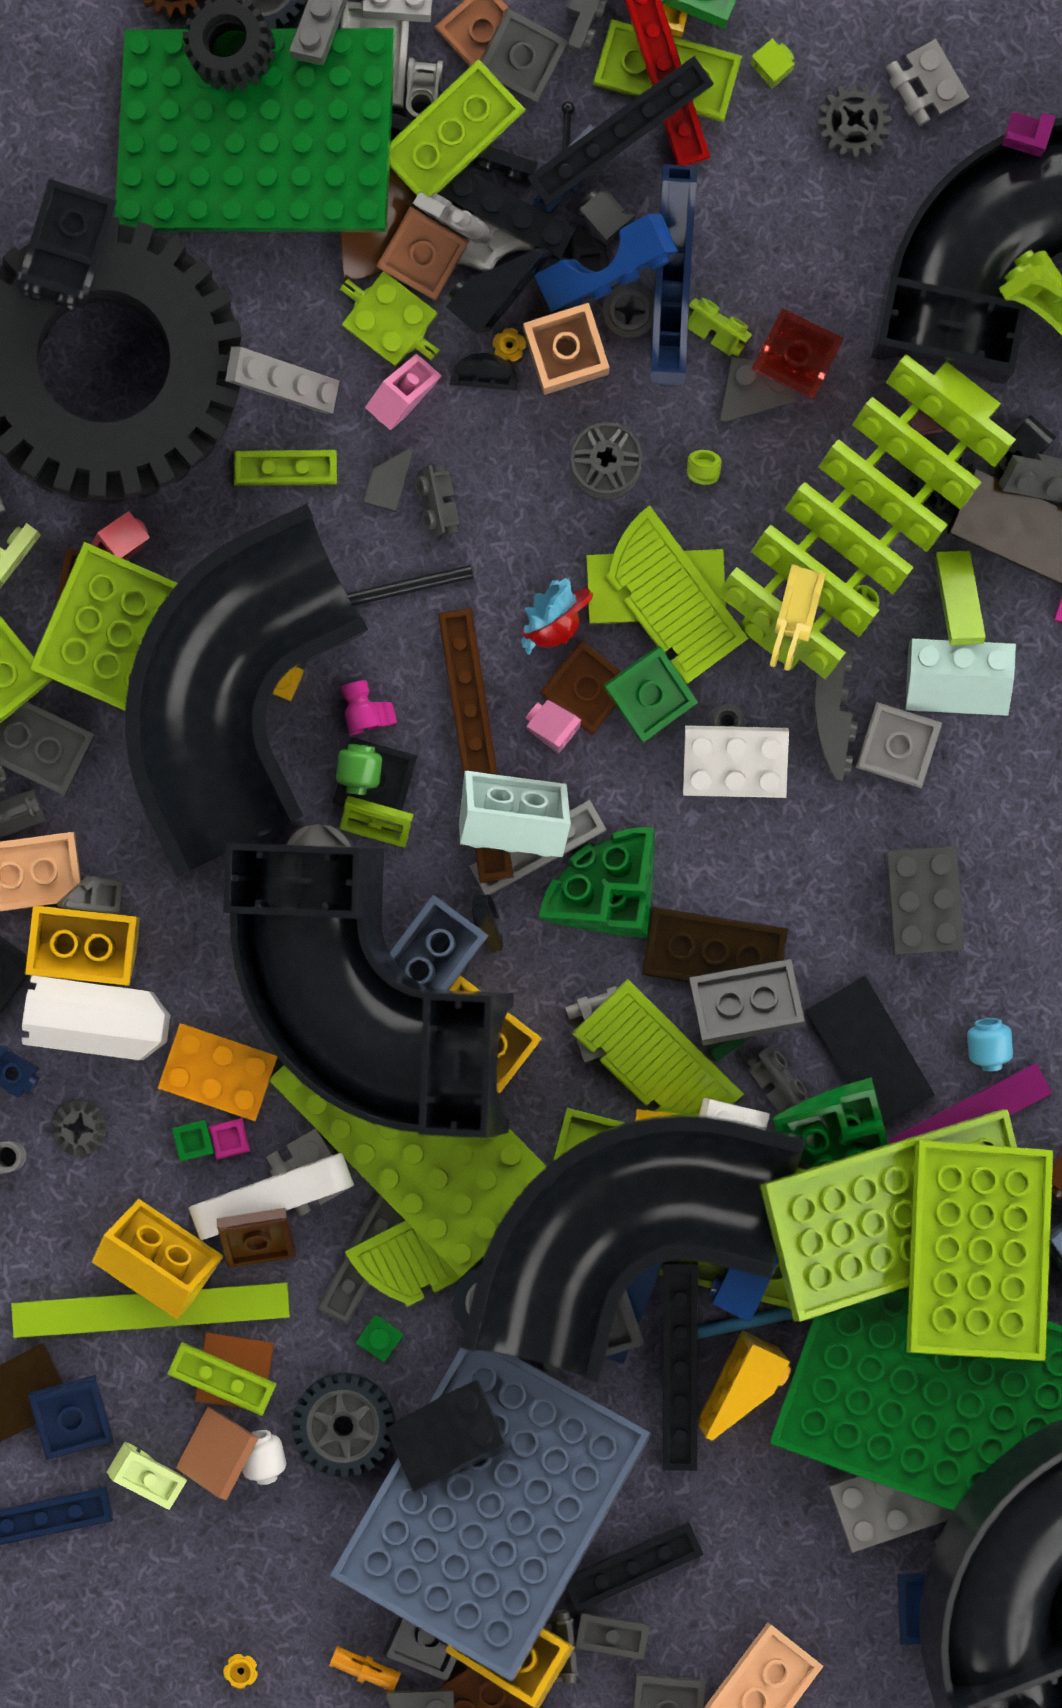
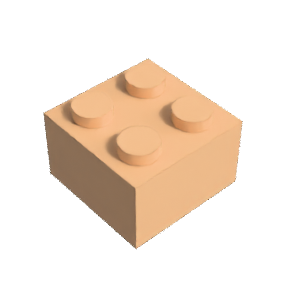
M589 303L523 323L524 335L544 395L609 375L610 367Z

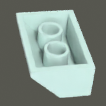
M911 639L908 642L905 711L1008 716L1014 683L1016 644L984 642V644L950 645L949 640Z
M465 771L459 818L460 844L469 845L473 848L485 847L501 849L506 852L532 853L543 857H563L571 825L567 784Z

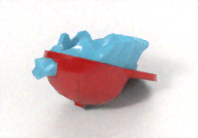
M564 578L560 582L552 580L545 594H535L533 597V608H525L529 622L522 630L524 636L521 640L522 647L525 648L528 655L531 654L535 646L554 648L560 644L568 643V640L576 634L580 625L578 611L592 600L593 593L589 589L582 588L572 593L570 580Z

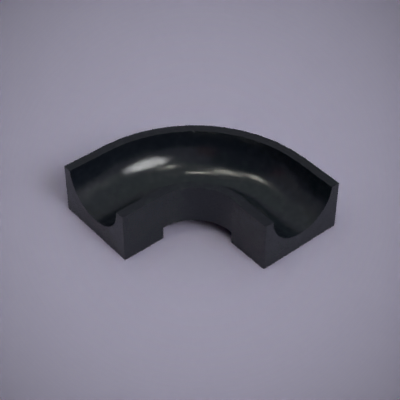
M1062 118L1054 120L1048 144L1042 157L1002 146L1004 135L977 149L961 161L935 186L921 204L908 226L891 264L883 294L871 358L886 360L904 357L907 354L911 358L944 363L947 361L949 364L982 373L989 377L991 382L1005 384L1015 371L1027 306L1017 301L1005 299L999 290L1000 287L1007 283L1004 277L1009 274L1008 272L1017 267L1014 261L1029 250H1032L1034 254L1045 250L1056 268H1062Z
M308 504L300 506L220 546L200 561L177 583L163 601L150 622L137 651L129 679L125 708V739L128 763L135 790L143 810L175 877L183 875L225 854L226 843H248L303 816L269 745L266 731V714L269 700L278 682L293 668L363 635L368 630L363 618L357 613L346 595L329 561Z
M226 843L223 913H230V935L235 970L252 1018L264 1039L281 1062L305 1086L322 1099L348 1114L373 1124L401 1131L418 1132V1135L491 1138L509 1133V1119L504 1117L498 1098L497 1056L502 1025L507 1012L513 1007L514 993L436 989L415 981L396 964L386 946L382 930L384 848Z
M679 1114L655 1116L627 1122L599 1132L576 1144L553 1160L528 1184L513 1202L497 1227L479 1272L461 1348L471 1351H490L534 1360L568 1370L584 1377L586 1380L599 1383L619 1302L631 1283L646 1270L671 1260L692 1259L772 1278L777 1251L760 1184L796 1173L805 1143L804 1137L738 1120L705 1115Z
M1062 1419L1041 1428L1017 1443L998 1458L975 1481L958 1503L934 1548L922 1592L919 1630L922 1659L935 1708H1062Z

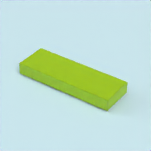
M337 450L234 451V486L337 485Z
M970 550L936 552L934 559L949 644H984L986 636Z
M181 1342L167 1375L263 1416L277 1383L185 1342Z

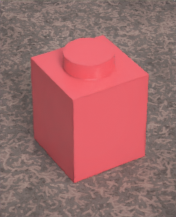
M128 511L99 531L91 545L128 561L145 548L150 537L145 524L140 519L134 518Z

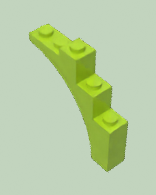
M1029 250L1014 261L1017 267L1008 272L1009 274L1004 277L1007 283L1000 287L999 290L1006 300L1017 301L1026 305L1062 335V275L1045 250L1035 254L1032 250Z

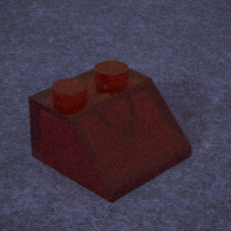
M782 308L752 370L814 400L840 351L844 338Z

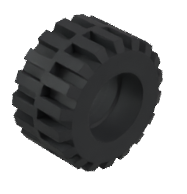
M212 0L204 1L205 8L201 10L197 6L193 11L195 18H188L185 25L189 31L183 32L182 39L186 44L183 46L185 54L200 78L205 83L209 82L212 88L217 90L223 86L226 92H233L234 86H238L240 91L248 89L246 84L250 81L254 85L260 82L258 75L260 73L266 75L270 70L267 62L273 63L275 55L271 49H275V40L272 37L273 33L259 9H255L254 5L248 0H245L244 3L242 0H218V2L214 3ZM239 30L246 33L245 43L236 54L229 57H217L212 54L215 41L225 32Z

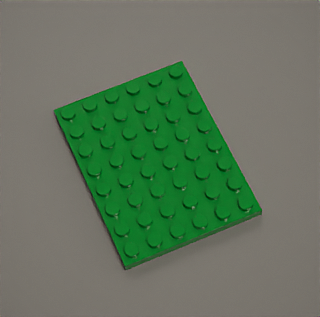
M298 28L271 29L272 37L275 40V49L271 50L275 57L273 63L267 62L270 70L266 75L263 73L258 75L260 82L254 85L250 81L246 84L248 89L240 91L238 86H234L233 92H226L223 86L219 90L212 88L209 82L205 83L196 73L183 48L186 45L182 39L183 32L189 31L188 29H125L115 199L117 200L115 217L119 218V224L136 228L139 221L154 226V232H387L396 37L394 28H337L324 65L291 59L289 50ZM239 30L225 32L215 41L212 54L217 57H229L236 54L245 43L246 33Z
M909 1286L814 1317L769 1444L954 1511L975 1481L998 1458L1036 1431L1062 1419L1061 1325L1047 1321L1045 1361L906 1352Z

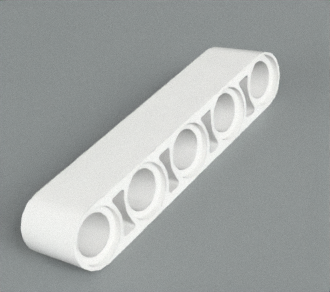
M338 1153L211 1198L188 1209L199 1239L204 1240L219 1234L216 1218L280 1208L289 1210L354 1186L343 1153Z

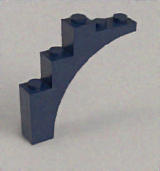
M664 164L662 166L659 214H662L678 252L668 256L669 263L655 270L650 383L659 384L664 387L685 385L688 309L697 166Z

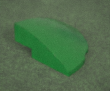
M639 827L613 832L610 839L602 841L595 846L588 844L569 859V866L560 877L551 881L541 904L539 919L592 932L647 938L654 873V827Z
M872 1077L809 1098L773 1117L778 1131L804 1137L805 1143L800 1158L808 1164L809 1169L889 1144Z

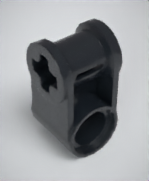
M1030 415L1012 435L1016 440L1001 461L994 467L996 474L1000 478L1002 477L1007 468L1005 465L1007 459H1011L1013 455L1035 459L1037 453L1043 454L1056 439V436Z

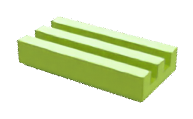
M347 796L339 829L405 848L414 814ZM349 818H353V819H356V820H360V821H363V822H367L368 824L361 823V822H358V821H354V820H351V819H349ZM382 827L388 828V829H391V830H395V831H399V832H402V833L400 834V833H397V832H393V831H389V830H386V829H382Z

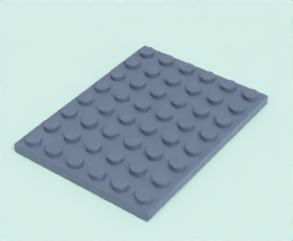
M460 1348L429 1403L446 1393L478 1380L509 1450L413 1493L399 1458H397L330 1576L513 1682L648 1442L651 1433L515 1356Z

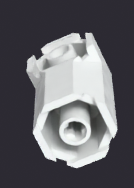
M31 976L30 982L37 984L35 990L28 989L26 995L22 1031H29V1038H22L23 1045L144 1060L167 1043L171 1015L154 992Z

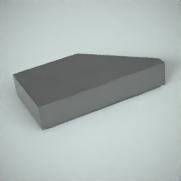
M407 449L372 469L364 504L397 512L413 450Z
M86 876L58 901L57 907L119 914L123 880Z

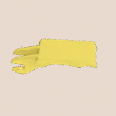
M792 564L774 633L778 634L772 653L770 666L775 667L777 664L784 636L793 638L784 668L787 671L791 669L798 641H809L826 573L812 571Z

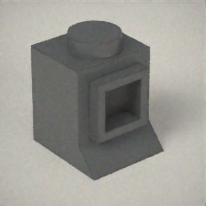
M595 189L580 202L583 207L580 208L579 216L605 246L620 235L619 229L635 221L636 215L624 214L623 207L610 192L605 194L601 190L598 193Z

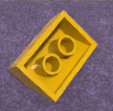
M33 905L25 975L130 986L137 954L141 918Z
M138 1199L104 1234L92 1263L177 1320L196 1299L224 1255Z

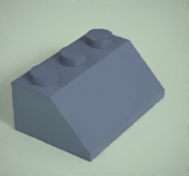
M432 895L390 951V954L396 964L415 981L428 987L449 990L489 936L435 895Z

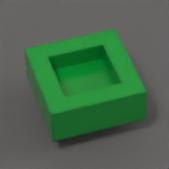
M207 1119L172 1128L180 1162L215 1153Z
M375 1314L356 1343L382 1362H385L404 1333Z

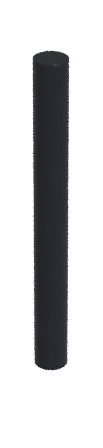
M471 565L346 593L352 605L355 606L472 579L474 576Z

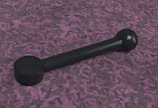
M569 101L563 103L561 107L564 113L562 152L569 146L571 114L575 110L574 104Z

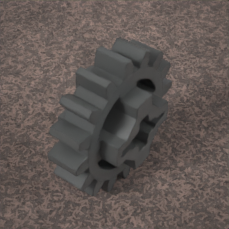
M855 83L851 84L849 92H845L842 86L837 89V98L831 94L827 95L826 102L829 107L820 106L818 113L825 118L817 120V127L825 128V130L820 134L819 138L820 140H830L827 148L828 151H832L836 147L839 148V158H843L846 152H851L852 159L857 160L858 154L861 151L868 158L872 153L871 146L878 150L882 148L883 143L879 137L888 138L890 131L883 127L890 125L892 117L883 115L888 110L889 105L888 103L879 105L878 101L881 94L878 92L871 97L868 95L869 86L867 85L863 88L862 92L857 91ZM848 101H859L862 103L850 105ZM872 112H874L876 117V131L873 129L874 126L869 123V116ZM833 113L839 120V127L836 132L832 127ZM858 116L861 119L860 124L850 127L848 125L849 117L854 119ZM848 139H860L862 142L850 143L846 141Z

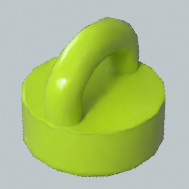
M709 450L694 451L688 456L687 476L693 482L701 485L716 483L720 477L722 460L719 455Z

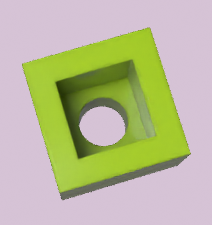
M773 38L754 53L750 61L752 67L771 89L791 74L795 65L792 61L794 56L788 47L783 43L778 45Z

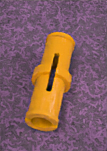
M337 1645L329 1664L331 1668L334 1667L358 1677L356 1681L363 1683L365 1680L389 1691H394L401 1671H396L372 1661V1656L367 1655L365 1658L343 1649L339 1645Z

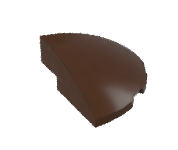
M389 171L387 232H341L344 281L348 278L350 280H359L383 272L376 265L410 206L427 215L413 204L417 196L394 171Z

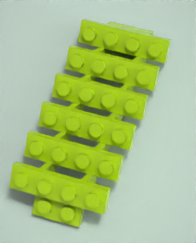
M907 354L899 361L886 383L909 400L912 405L899 418L872 397L865 404L852 425L879 447L867 460H864L838 439L818 468L845 488L843 492L831 503L804 482L784 510L810 529L811 532L799 545H796L774 526L770 525L763 532L751 553L778 574L763 588L736 567L717 595L745 616L739 625L744 633L772 654L778 634L774 633L782 606V602L774 594L785 580L788 581L792 564L812 571L826 573L818 606L825 611L813 624L809 641H798L791 670L801 660L825 680L846 652L821 633L822 630L834 617L860 637L880 610L855 591L857 586L868 575L893 595L914 567L888 547L901 532L924 551L928 552L948 524L923 506V503L936 490L961 510L982 483L957 463L966 449L969 447L995 467L1016 440L990 420L1001 403L947 361L934 375ZM920 411H923L960 440L948 455L909 426ZM887 453L926 483L914 498L875 468ZM853 495L892 525L881 540H878L841 511ZM819 538L859 568L846 583L808 554ZM784 636L778 660L784 665L793 639Z

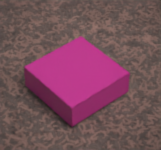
M243 1118L208 1126L216 1160L251 1151Z

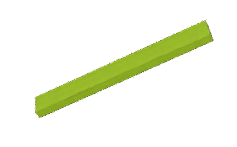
M288 1282L203 1288L193 1303L177 1320L138 1293L11 1303L14 1338L290 1318Z

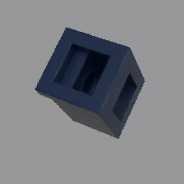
M0 1046V1087L17 1098L21 1097L23 1093L29 1095L40 1079L35 1075L39 1068L8 1047ZM10 1067H15L18 1070V1077L15 1080H10L7 1077L6 1073Z

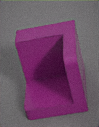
M1012 112L1002 146L1042 157L1048 144L1055 116L1042 113L1039 119Z

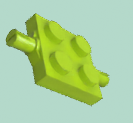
M383 271L374 284L364 291L349 278L345 281V285L341 286L340 291L355 301L353 310L342 323V327L392 366L397 368L404 357L415 349L425 355L430 361L439 353L440 349L424 338L427 328L437 317L438 313L389 274Z

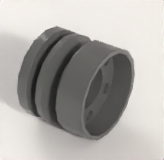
M602 422L589 426L578 435L572 446L570 472L573 482L583 494L594 500L612 501L622 498L634 488L640 477L643 458L640 443L630 430L620 424ZM606 452L612 454L611 460L615 461V463H609L607 467L601 466V459L597 457H603Z

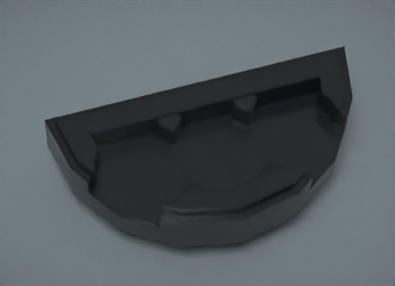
M475 353L462 358L453 367L449 384L518 390L517 374L511 364L500 356L489 353Z
M476 894L473 896L472 901L474 924L478 928L481 927L482 931L489 936L486 941L490 952L500 951L503 947V935L499 933L494 920L499 918L495 902L489 894Z

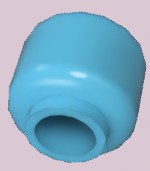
M997 1018L980 1019L975 1022V1026L968 1030L969 1060L976 1065L982 1066L983 1071L1001 1070L1003 1068L1002 1064L1007 1063L1013 1058L1012 1031L1007 1025L1002 1024V1020Z

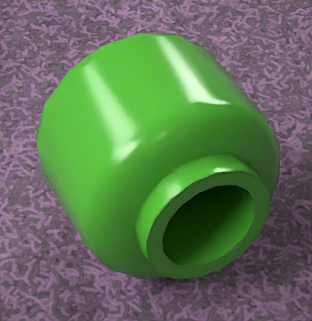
M348 744V749H343L338 754L336 781L340 785L346 786V793L366 795L367 788H376L380 783L381 755L375 752V747Z

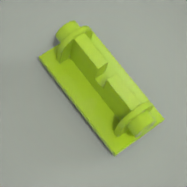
M695 298L691 301L689 307L694 309V311L692 312L688 309V329L703 339L707 337L711 329L717 333L712 339L711 344L729 356L733 354L738 357L745 347L740 341L742 340L746 343L752 337V334L746 331L748 326L738 318L731 316L728 319L718 313L720 308L706 298H702L701 301Z

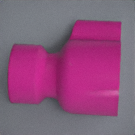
M367 680L348 683L340 687L343 699L348 701L344 717L349 735L363 733L365 728L371 731L397 724L393 703L369 701L368 694L370 690Z

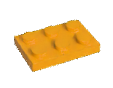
M180 1023L158 1089L256 1121L278 1056Z

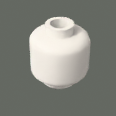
M268 1430L251 1432L259 1439L242 1473L245 1478L257 1481L259 1485L273 1483L277 1480V1476L286 1468L282 1442L278 1436L271 1434Z

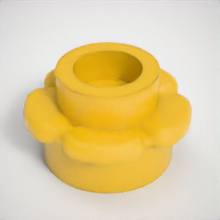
M507 328L502 333H497L492 343L495 348V355L511 362L519 360L523 356L522 351L526 348L524 336L519 335L518 331L513 328ZM511 342L513 346L507 348L506 343Z
M235 1654L228 1659V1665L224 1667V1677L231 1683V1686L238 1689L245 1688L246 1685L253 1684L257 1679L258 1672L255 1669L257 1664L251 1656L247 1655L244 1657L242 1654ZM239 1668L244 1669L243 1674L238 1673Z

